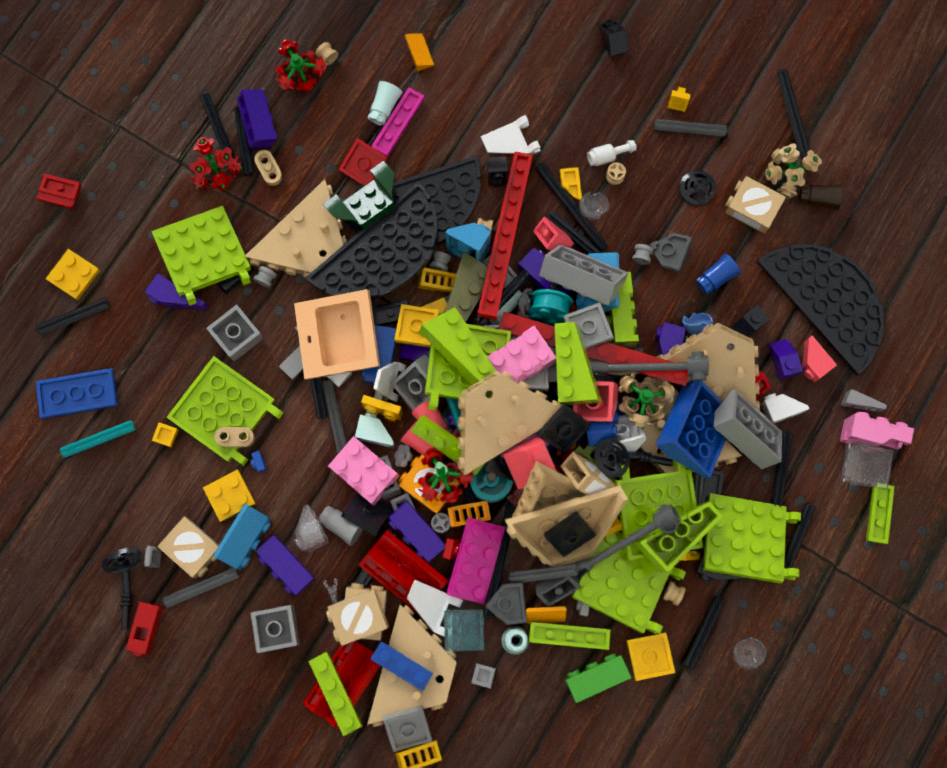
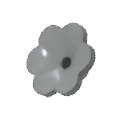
M401 444L398 447V451L395 452L394 458L396 459L395 465L397 467H406L408 461L411 462L413 460V454L410 453L409 445Z

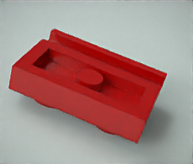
M44 174L36 199L74 210V204L77 201L82 184Z

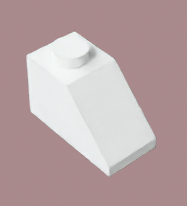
M775 393L764 397L765 401L760 404L765 416L773 424L809 410L808 405L784 394L778 396Z

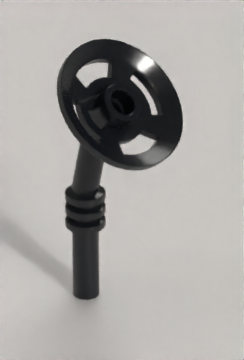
M694 170L683 176L679 184V191L687 203L702 206L709 203L715 196L716 183L708 173ZM696 174L703 175V176L706 177V179L704 180L703 178H700V177H697V178H696L695 175H696ZM689 179L687 190H685V181ZM709 184H711L712 191L710 195L707 194L710 188ZM691 194L696 195V196H697V200L691 198L690 195H691Z
M613 438L600 441L594 452L595 462L599 470L606 476L613 478L620 477L626 473L629 468L630 459L638 460V462L655 463L670 467L673 464V459L655 456L650 452H629L620 441ZM606 445L608 449L605 456H601L602 449ZM623 459H626L625 465L623 469H621L620 465L622 464ZM604 463H606L610 468L615 469V471L608 469L604 465Z
M137 548L117 550L109 554L102 562V568L105 572H122L123 594H121L122 599H120L122 602L120 604L122 606L121 630H129L130 607L133 601L131 599L133 595L131 594L130 569L137 565L142 558V553Z

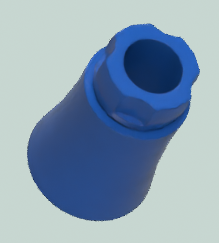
M724 253L713 266L696 280V283L703 293L709 294L730 279L740 275L741 271L736 262L728 254Z

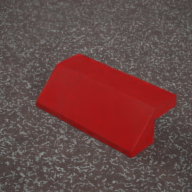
M388 530L358 564L417 614L418 612L407 600L414 580L437 590H441L448 582L444 576Z
M357 640L340 646L332 658L353 706L356 705L381 666L370 659L374 652ZM317 681L303 704L313 713L323 717L333 727L340 730Z

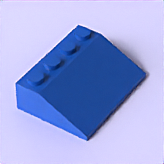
M703 381L687 382L685 387H681L656 446L669 458L709 479L726 438L716 431L713 425L715 411L722 401Z

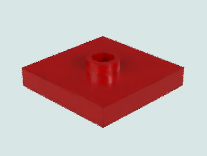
M357 138L338 170L366 186L374 180L370 170L382 161L386 163L389 157Z

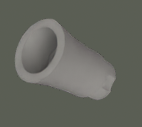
M327 506L321 513L319 522L343 539L349 546H353L364 529L341 517L343 512Z

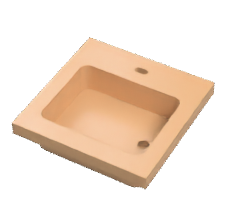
M366 289L294 303L304 379L309 380L380 367L370 290Z

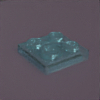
M444 610L445 651H483V610Z

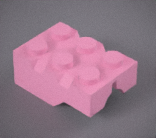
M535 326L523 332L518 338L508 342L500 350H496L487 356L497 372L502 374L505 371L514 376L512 380L516 383L520 381L527 382L556 364V356Z
M857 412L844 420L840 442L869 450L880 445L900 449L903 444H911L914 428H910L908 424L896 422L895 425L888 422L889 419L884 417L872 419L868 413Z
M354 436L328 465L329 468L373 505L380 500L384 489L393 484L400 476Z

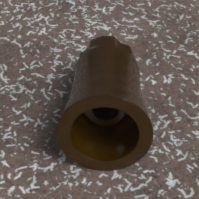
M842 184L803 185L800 188L799 202L839 210L843 186Z

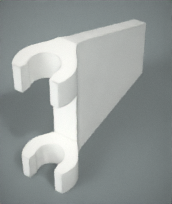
M524 115L513 123L481 136L488 154H514L515 151L527 154L539 153L541 150L538 141L532 142L527 146L520 130L529 126L527 116Z
M394 361L378 369L373 389L380 393L384 400H392L397 403L399 394L393 392L394 387L391 382L397 378L398 371L402 373L406 369V365Z
M414 580L407 600L433 632L448 638L451 630L440 626L448 604L460 608L463 600L449 596L417 580Z

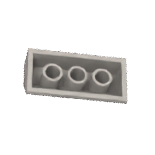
M559 244L545 255L539 276L545 278L548 282L560 284L567 290H574L583 297L595 299L602 305H610L621 290L628 272Z
M736 389L731 390L715 411L713 425L716 431L720 432L741 453H744L761 469L781 462L782 431Z

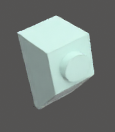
M366 413L365 416L360 415L355 438L359 441L394 448V441L380 419L377 418V415Z

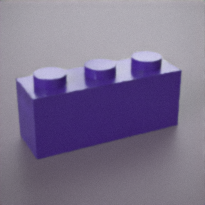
M263 89L242 90L237 98L249 146L250 148H271L277 139V132L272 124V114L269 113L268 99Z
M533 248L518 263V270L520 272L525 270L529 273V280L540 290L551 289L552 282H548L545 278L539 276L545 254ZM559 284L558 291L570 295L574 291L567 290Z
M407 500L389 515L391 519L389 524L396 531L399 529L404 534L402 536L403 540L409 546L413 544L417 549L415 553L422 559H426L429 562L445 548V542Z
M275 535L256 551L259 554L257 559L264 566L267 564L272 569L270 573L278 581L281 579L286 584L283 587L290 595L294 593L299 596L316 580Z

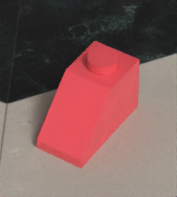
M543 217L533 230L546 249L550 251L559 244L571 248L574 244L565 232L546 217Z
M811 336L804 342L802 368L805 376L815 383L837 366V364L817 340Z

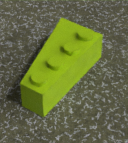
M628 272V276L619 291V307L608 311L609 315H606V319L614 337V340L608 341V343L634 350L639 342L638 335H634L636 334L637 321L632 319L635 313V304L630 299L633 297L631 272Z
M456 307L421 325L419 334L423 338L425 337L431 343V346L438 350L450 364L452 363L471 385L496 371Z
M575 322L556 323L558 403L562 405L603 403L579 326Z
M710 502L701 503L680 516L681 522L678 523V528L675 532L665 533L657 529L634 544L661 573H667L723 515Z

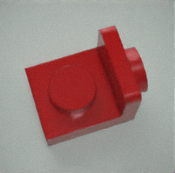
M447 538L443 558L449 560L456 559L461 543L460 538Z

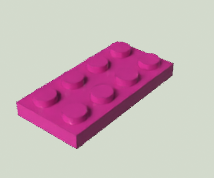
M467 517L447 595L477 603H485L505 527Z

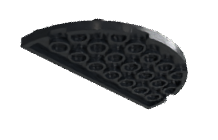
M477 156L394 182L392 196L394 202L417 182L428 192L438 219L436 245L446 241L447 229L465 225L475 209L481 186V173ZM345 220L356 233L363 229L355 221Z
M417 182L394 202V208L366 228H363L305 277L307 282L329 296L368 289L370 290L371 299L389 295L410 283L427 265L435 249L438 237L436 210L425 188Z
M797 244L776 249L757 260L756 263L855 375L858 376L873 360L878 346H880L884 329V314L882 303L880 304L876 293V287L864 270L847 256L844 257L833 252V249L812 244Z

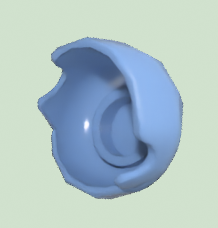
M692 313L690 318L684 316L682 323L689 335L696 334L697 336L703 332L702 330L706 326L713 324V319L706 313Z

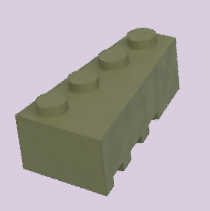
M463 252L460 258L445 312L456 307L466 323L482 296L488 266Z

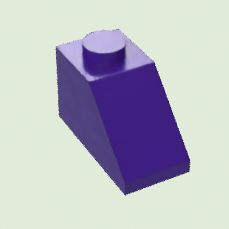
M787 339L768 344L779 380L794 377L803 372L798 353Z

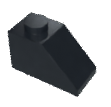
M756 305L730 329L750 337L764 326L770 318Z

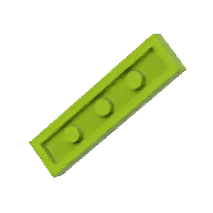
M422 414L411 429V432L458 463V457H461V450L458 449V438ZM484 464L473 470L475 476Z
M530 622L529 642L609 650L610 629Z
M325 652L310 660L309 664L342 735L346 736L363 727L329 653Z

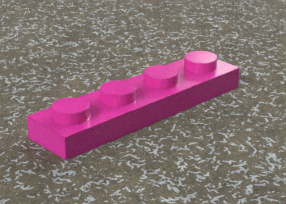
M408 87L371 147L388 157L424 101V95Z

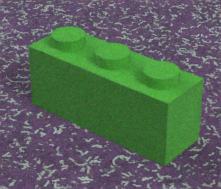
M610 654L604 657L605 661L600 664L595 661L586 665L587 669L582 672L575 670L567 674L569 678L565 679V682L575 703L631 678L621 655Z

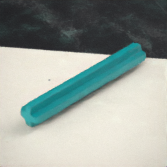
M129 420L60 448L61 455L66 458L135 431V424Z

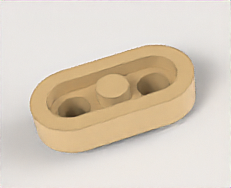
M259 151L255 155V163L263 179L268 185H278L282 180V173L274 157L269 151ZM263 160H268L266 164L262 163ZM272 175H276L275 179H270Z
M221 427L216 431L214 438L221 447L246 448L254 443L255 435L247 427ZM226 433L227 438L222 440V434ZM242 434L247 435L245 440H241Z

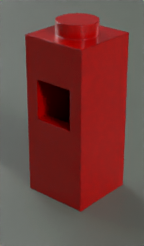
M139 602L126 650L132 651L131 655L143 657L144 654L151 653L163 606Z

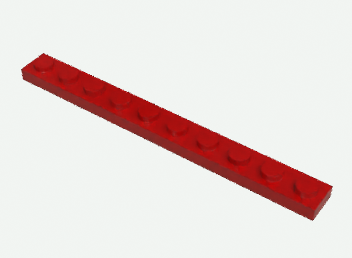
M516 151L514 153L477 316L497 320L532 163V154Z
M503 312L498 329L511 331V335L519 337L523 332L535 326L547 345L556 348L554 326ZM608 342L586 349L588 358L608 364L675 363ZM688 370L634 371L684 387L689 377Z

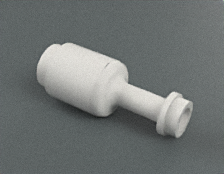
M628 140L625 145L615 148L611 144L592 148L591 151L587 152L588 162L591 166L595 165L596 167L613 162L617 154L627 151L633 153V151H636V144L634 140Z

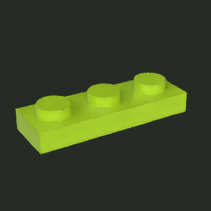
M873 483L866 541L888 544L895 486Z

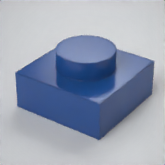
M260 451L251 453L253 459L250 461L254 471L257 470L260 474L267 472L268 469Z

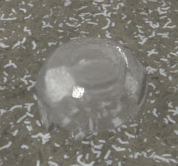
M588 192L579 201V208L583 216L592 220L601 218L609 210L610 206L608 199L600 192L596 194Z
M749 637L735 645L733 657L739 667L752 670L764 662L766 649L760 640Z

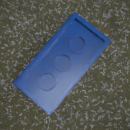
M112 368L36 381L40 419L118 406L114 369Z

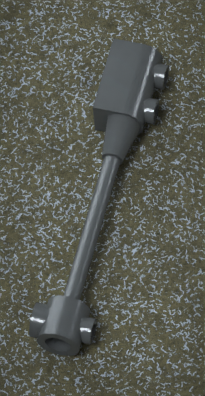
M703 351L692 352V356H688L687 362L608 364L590 360L593 373L688 370V376H690L691 381H705L707 376H709V358L704 356ZM556 364L548 368V382L551 384H557Z
M672 504L661 505L659 511L653 514L655 521L594 557L574 563L579 568L577 576L541 580L536 583L537 596L549 607L572 594L576 589L579 590L581 588L579 580L594 565L657 528L665 533L675 532L678 528V523L681 522L679 513Z

